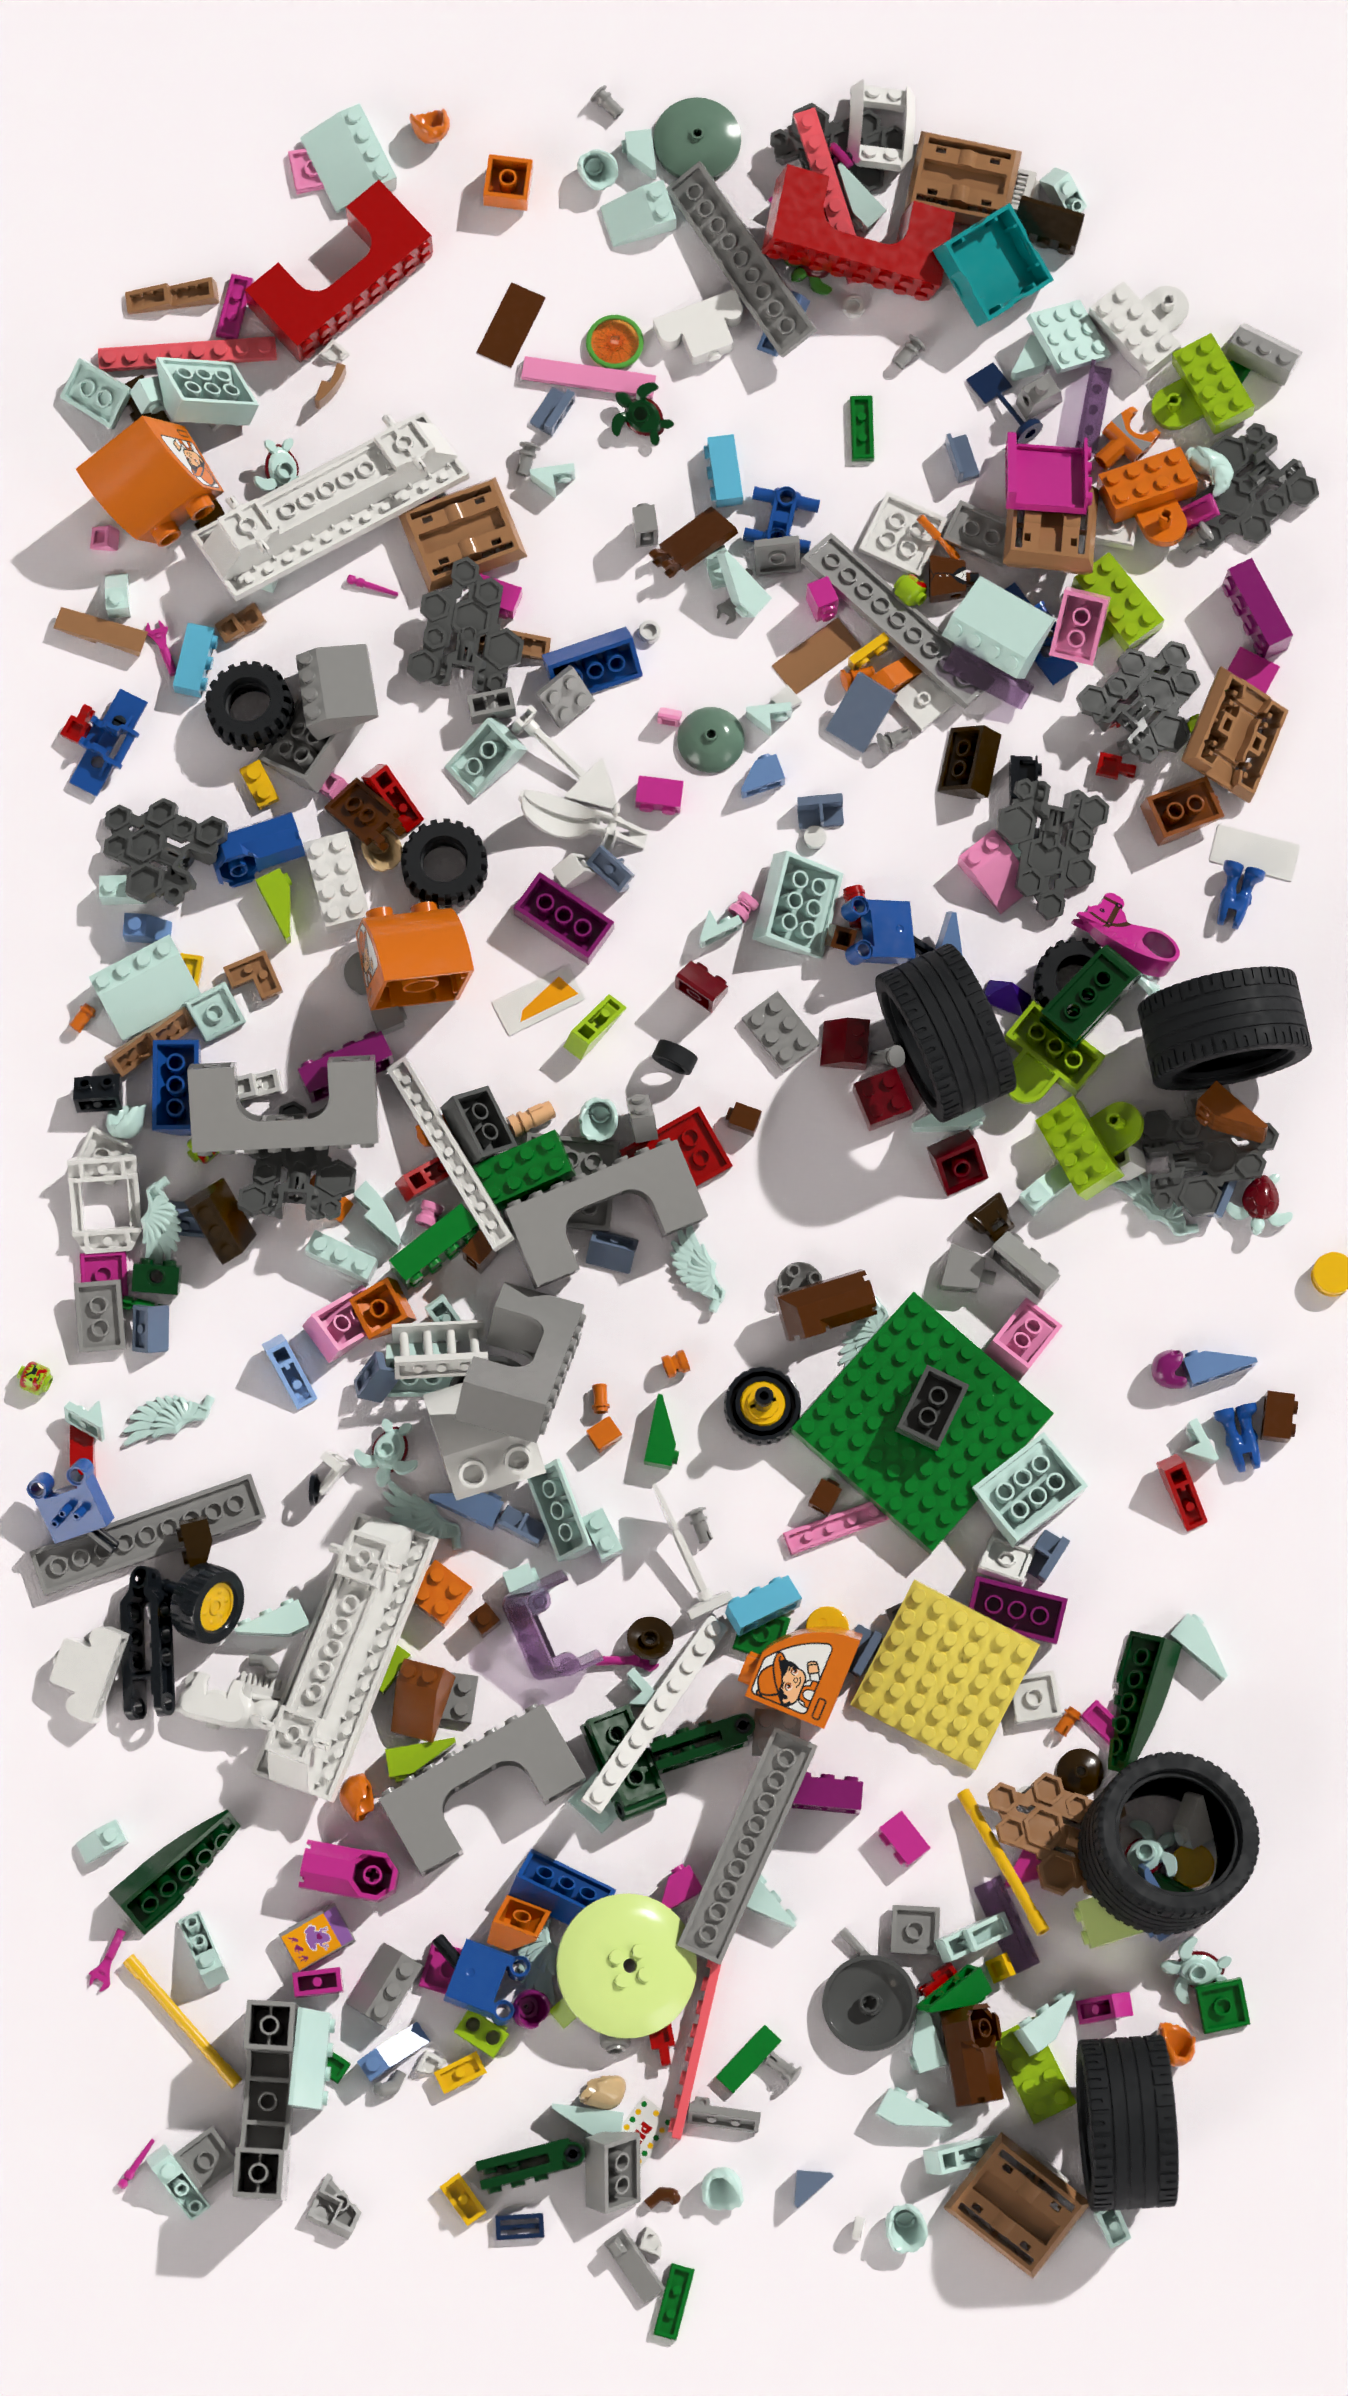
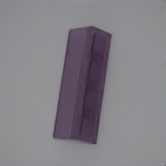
M1096 359L1091 360L1075 448H1083L1084 438H1088V447L1092 448V454L1097 453L1112 372L1110 368L1095 366Z
M954 642L950 648V654L943 665V670L1020 710L1024 707L1034 688L1032 682L1012 677Z
M1001 1875L975 1887L974 1892L986 1918L1005 1911L1013 1934L998 1940L997 1943L1002 1954L1007 1952L1015 1973H1020L1039 1964V1958Z

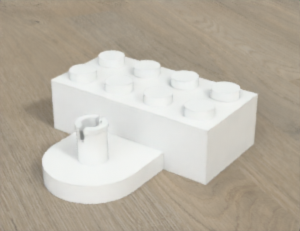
M1123 280L1090 306L1088 315L1101 333L1146 381L1172 360V353L1181 348V343L1171 333L1185 322L1189 312V301L1183 291L1169 285L1157 287L1140 299Z

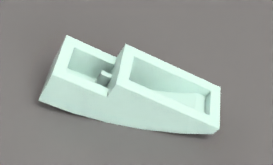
M365 1180L353 1193L354 1199L368 1210L364 1215L365 1221L400 1250L402 1244L394 1218L377 1191Z
M1002 1911L947 1934L934 1942L942 1962L946 1963L952 1962L971 1952H976L1013 1934L1005 1911Z

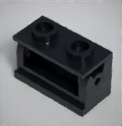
M1035 755L1034 760L1031 756H1010L1009 805H1012L1013 800L1018 798L1013 793L1015 782L1026 778L1031 782L1038 781V776H1042V763H1038V755Z

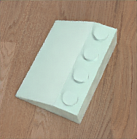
M360 103L339 111L300 137L336 213L346 210L348 204L378 180L390 191L397 189V176Z
M166 357L156 358L164 407L172 421L250 426L259 404L234 362Z
M980 576L951 616L942 636L1012 677L1025 679L1056 619Z
M787 850L773 854L752 939L771 947L822 959L826 947L824 945L829 924L832 923L844 873Z
M170 934L89 976L98 997L123 1042L149 1029L180 1008L185 1007L187 1009L184 1002L201 994Z
M1043 1432L973 1486L972 1489L997 1529L1009 1544L1015 1547L1081 1495L1088 1485Z
M298 2007L288 2105L293 2108L323 2111V2105H328L329 2091H325L326 2081L330 2082L331 2067H327L328 2057L333 2056L334 2046L333 2043H330V2033H335L336 2019H332V2014L329 2012Z

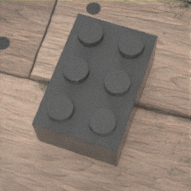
M489 1086L452 1096L440 1107L453 1136L471 1166L518 1146Z
M927 1365L895 1432L932 1450L938 1451L969 1385Z

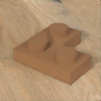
M265 950L223 967L232 990L254 981L262 1001L283 993Z

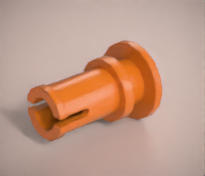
M873 666L855 671L850 669L848 673L844 669L840 670V680L844 690L848 691L858 672H862L868 677L874 675L875 670Z

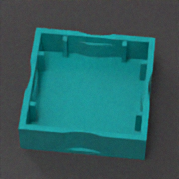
M1010 203L932 250L976 327L989 322L1020 300L1054 281L1040 254L1030 243L1026 230Z

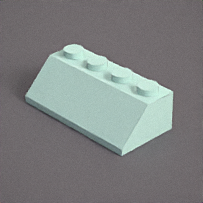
M560 1458L544 1465L546 1473L528 1478L527 1481L557 1561L562 1562L579 1558L592 1551V1543Z

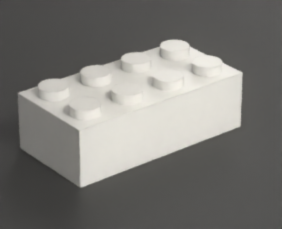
M348 831L303 842L327 933L331 934L358 927L362 918H366V912L369 908Z

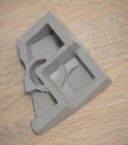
M327 2173L305 2219L348 2240L362 2212L355 2204L349 2201L344 2190L341 2191L333 2182V2176Z

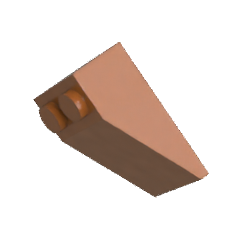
M1206 776L1146 797L1140 805L1157 846L1178 840L1225 817Z
M1215 1081L1198 1099L1195 1115L1196 1119L1203 1126L1208 1125L1212 1130L1258 1143L1265 1141L1268 1125L1218 1081Z
M404 1658L396 1680L391 1732L433 1743L456 1676L445 1668Z

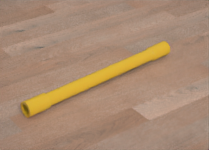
M969 1789L962 1790L957 1794L959 1801L966 1813L971 1817L1005 1876L1036 1935L1045 1934L1050 1928L1040 1911L1035 1907L982 1815L978 1803Z
M134 1954L129 1956L123 1962L124 1966L157 2000L216 2068L218 2074L230 2088L233 2089L243 2079L219 2055L159 1986Z

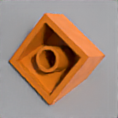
M390 1277L384 1278L349 1299L369 1340L391 1334L392 1324L412 1323L417 1320L398 1281Z
M507 1895L492 1921L487 1943L499 1949L511 1951L536 1942L551 1911Z

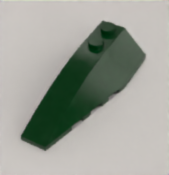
M1130 1630L1116 1679L1119 1688L1118 1695H1115L1114 1704L1117 1705L1116 1717L1112 1718L1114 1737L1110 1739L1108 1770L1120 1772L1128 1764L1135 1762L1141 1754L1163 1708L1182 1645L1164 1637Z
M228 1809L209 1818L151 1856L112 1889L109 1895L145 1935L184 1900L185 1897L183 1895L190 1886H195L199 1880L197 1878L205 1867L209 1868L214 1861V1855L218 1850H223L241 1825Z

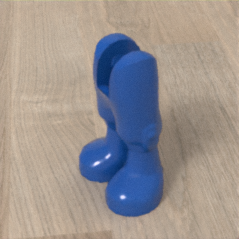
M1225 860L1223 870L1227 875L1226 886L1220 893L1221 899L1217 924H1224L1229 908L1236 911L1232 929L1238 930L1248 907L1252 904V889L1255 884L1263 881L1266 872L1259 868L1247 867L1244 872L1241 890L1239 893H1236L1244 866L1236 861Z
M1256 1402L1240 1405L1235 1408L1242 1430L1241 1435H1239L1236 1429L1233 1408L1213 1412L1216 1421L1220 1422L1226 1431V1446L1230 1450L1239 1473L1246 1471L1243 1458L1244 1453H1249L1253 1469L1261 1467L1258 1436L1252 1427L1251 1419L1257 1411Z

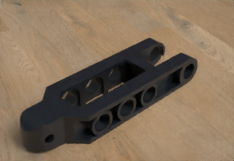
M138 1566L132 1571L129 1590L120 1602L121 1631L130 1634L122 1655L123 1709L126 1718L130 1721L144 1719L147 1714L146 1680H151V1695H153L156 1716H169L175 1711L173 1624L170 1615L171 1598L162 1590L161 1573L158 1569L148 1566ZM147 1603H150L149 1624L151 1625V1643L149 1645L152 1649V1666L150 1670L146 1671L144 1607Z

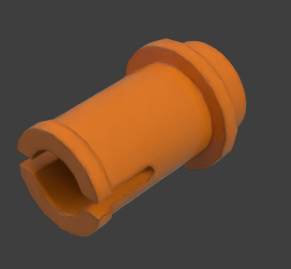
M87 1003L83 1006L81 1005L80 1011L68 1025L78 1033H81L91 1017H95L96 1010Z
M604 1383L592 1385L594 1399L592 1409L594 1413H608L610 1404L607 1403V1385Z
M1071 1706L1068 1709H1064V1715L1056 1727L1053 1728L1064 1737H1067L1077 1720L1080 1721L1081 1713Z

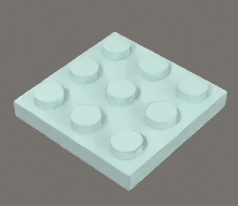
M1080 299L1030 313L1026 317L1057 374L1104 361L1111 356L1110 351Z

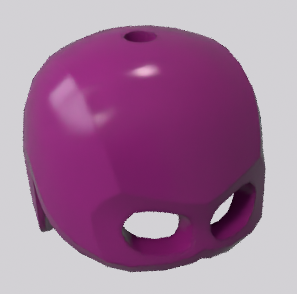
M1171 1349L1163 1351L1154 1357L1151 1373L1156 1383L1169 1389L1186 1387L1187 1379L1183 1376L1175 1375L1176 1370L1183 1361V1353L1180 1350Z
M532 1988L523 1990L512 2002L514 2007L512 2018L522 2028L535 2029L548 2016L551 2003L547 1996L540 1991Z

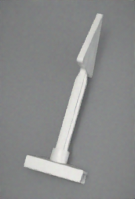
M530 705L521 719L518 717L515 720L511 730L517 736L524 730L530 736L533 735L579 779L566 793V798L613 810L617 802L604 759L600 758L588 772H585L539 728L540 726L533 720L537 710Z
M652 1484L669 1529H672L674 1541L698 1591L696 1594L700 1602L685 1610L689 1619H694L728 1603L733 1597L730 1591L712 1595L710 1588L706 1587L681 1532L677 1529L679 1527L657 1484Z

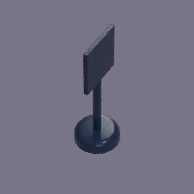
M994 362L966 379L967 383L985 405L998 397L1019 423L1020 427L1015 432L1017 433V443L1026 444L1041 432L1043 424L1039 419L1033 418L1024 422L1002 395L1012 388V385Z

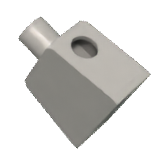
M1050 373L1024 386L1015 404L1027 421L1059 404L1063 399L1059 387Z
M952 1243L940 1290L977 1293L980 1282L994 1285L997 1272L983 1269L986 1261L985 1257Z

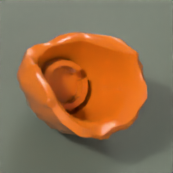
M444 108L416 116L410 114L409 117L413 131L418 139L425 144L440 142L448 134L450 119Z
M363 1773L348 1777L340 1788V1802L354 1822L363 1821L366 1815L374 1810L372 1786Z
M1160 2022L1157 2035H1162L1165 2039L1170 2065L1181 2067L1189 2063L1195 2054V2036H1191L1186 2028L1180 2027L1177 2024L1172 2025L1171 2023Z

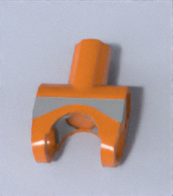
M1134 406L1117 415L1102 431V434L1110 442L1094 456V459L1106 471L1124 455L1131 462L1140 460L1161 435L1158 429H1154L1152 432L1149 431L1146 434H1137L1131 429V420L1138 412Z

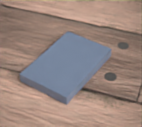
M858 672L825 730L864 753L898 695L862 672Z

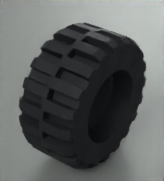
M242 661L239 666L235 667L234 664L228 666L229 670L226 672L220 671L217 674V681H211L209 685L211 691L208 690L205 696L207 700L205 703L207 717L218 738H221L223 743L228 746L232 744L236 750L240 751L244 747L246 752H253L254 748L264 750L266 749L265 745L269 743L272 746L276 744L279 736L283 738L286 735L287 731L285 728L291 727L293 722L291 716H294L295 713L292 694L282 675L277 670L273 671L272 666L264 664L262 667L258 661H252V664ZM253 691L262 692L269 696L268 708L260 717L251 721H239L231 717V707L239 696Z
M443 818L441 823H437V819L430 820L431 825L426 826L423 823L418 826L419 831H413L409 835V841L404 843L403 854H401V869L404 883L410 889V893L414 898H420V902H436L438 909L440 906H445V909L452 908V905L455 904L461 907L465 905L467 899L472 901L476 897V892H480L484 887L483 882L487 879L488 874L486 848L483 846L480 836L475 835L474 829L470 826L464 827L463 822L457 820L455 823H451L450 819ZM439 847L455 848L465 857V870L454 880L446 882L436 881L427 876L423 869V861L426 855Z
M1071 937L1067 942L1060 940L1056 942L1054 947L1050 946L1046 950L1044 956H1041L1033 980L1034 997L1036 1001H1039L1040 1006L1045 1008L1060 992L1056 986V977L1062 968L1069 965L1084 966L1098 952L1101 946L1096 941L1092 944L1088 942L1089 938L1082 937L1081 941H1076V937ZM1100 981V982H1099L1100 984H1103V985H1104V984H1107L1106 982H1103V981ZM1073 1013L1068 1014L1069 1016H1072V1017L1077 1016L1076 1014H1073Z

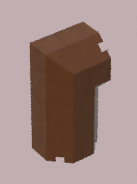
M858 1269L774 1295L786 1340L795 1341L794 1336L797 1335L800 1336V1340L827 1332L826 1328L832 1329L877 1315V1310L872 1309L877 1306L871 1282L870 1280L865 1281L863 1276L867 1275L865 1270Z
M987 2003L939 2012L956 2108L1004 2099L996 2057L997 2046H994L996 2041H1000L1002 2032L999 2016L987 2009L991 2008Z

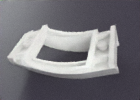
M864 79L850 87V117L846 152L851 153L854 163L859 167L901 172L906 167V163L912 160L915 132V94L908 85L906 90L864 85ZM863 107L904 112L902 150L860 144Z
M125 1153V1155L80 1158L78 1156L67 1160L72 1237L80 1245L79 1247L85 1254L132 1251L142 1232L136 1155ZM126 1179L130 1226L85 1230L82 1183Z

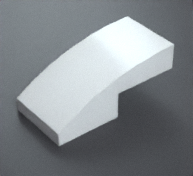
M277 1069L258 1074L249 1073L237 1077L240 1101L283 1092L279 1070Z

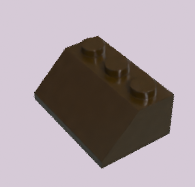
M1022 195L1016 214L1026 230L1029 241L1035 243L1040 248H1051L1063 255H1074L1082 232L1085 214Z
M985 725L951 728L937 791L967 799L988 798L1001 734Z
M224 1178L219 1179L184 1201L222 1265L242 1254L257 1235L245 1213L238 1209V1201Z

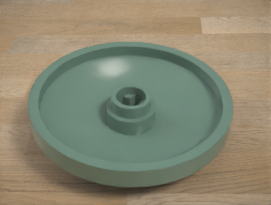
M701 97L683 99L668 107L656 123L654 130L655 154L663 168L676 178L682 176L700 161L712 178L717 179L731 169L740 153L741 131L734 115L725 106L714 100Z

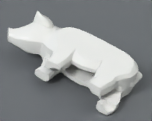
M191 1671L186 1676V1689L180 1694L175 1704V1711L190 1719L206 1722L205 1727L219 1730L220 1726L232 1729H262L258 1728V1722L264 1723L260 1722L259 1719L263 1718L272 1722L278 1714L281 1705L284 1704L282 1701L277 1700L253 1702L252 1689L254 1685L235 1679L232 1680L227 1692L217 1689L208 1690V1679L211 1674Z

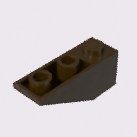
M207 1515L180 1521V1528L176 1529L179 1543L184 1542L185 1551H181L184 1565L189 1564L191 1568L200 1563H207L213 1542Z

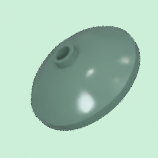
M704 707L690 713L681 723L677 735L678 749L685 762L694 769L706 773L721 772L734 765L740 758L745 743L744 731L738 719L730 712L717 707ZM713 732L715 737L709 738L707 734Z

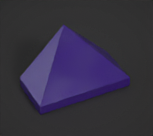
M989 980L984 992L991 1006L1021 1016L1027 1009L1032 997L1013 982Z

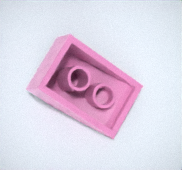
M1066 587L1049 655L1093 666L1111 597Z
M994 829L959 856L958 866L1000 914L1024 897L1015 888L1019 861Z
M363 1285L311 1314L302 1326L328 1363L346 1354L368 1338L349 1301L352 1297L366 1290Z
M1026 1297L987 1346L984 1353L1019 1382L1063 1325Z

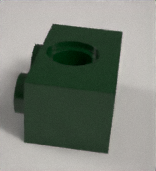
M140 1258L139 1262L136 1261L133 1264L131 1291L178 1295L180 1293L182 1265H176L177 1261L163 1260V1263H153L154 1259ZM153 1270H158L162 1273V1281L156 1282L152 1279L151 1273Z

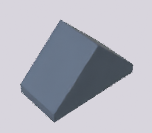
M796 2170L794 2206L796 2208L800 2207L834 2177L833 2174L829 2172Z

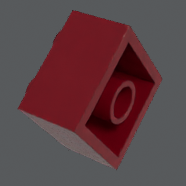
M896 1067L853 1083L852 1091L869 1131L912 1115L913 1108Z

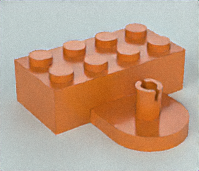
M1179 446L1098 474L1096 488L1099 490V495L1114 524L1135 517L1144 537L1150 543L1160 547H1170L1176 545L1184 538L1187 528L1186 517L1178 502L1196 496L1198 480Z

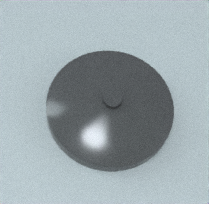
M862 1955L841 1964L828 1979L823 1992L822 2008L829 2029L842 2043L859 2051L876 2052L896 2045L911 2030L918 2011L916 2007L918 2004L917 1991L908 1973L894 1961L878 1955Z

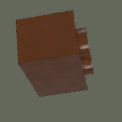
M480 1229L462 1250L463 1260L480 1274L499 1253L492 1249Z
M1269 1390L1265 1393L1260 1440L1288 1443L1291 1437H1295L1296 1424L1292 1423L1293 1414L1297 1415L1298 1401H1295V1394Z

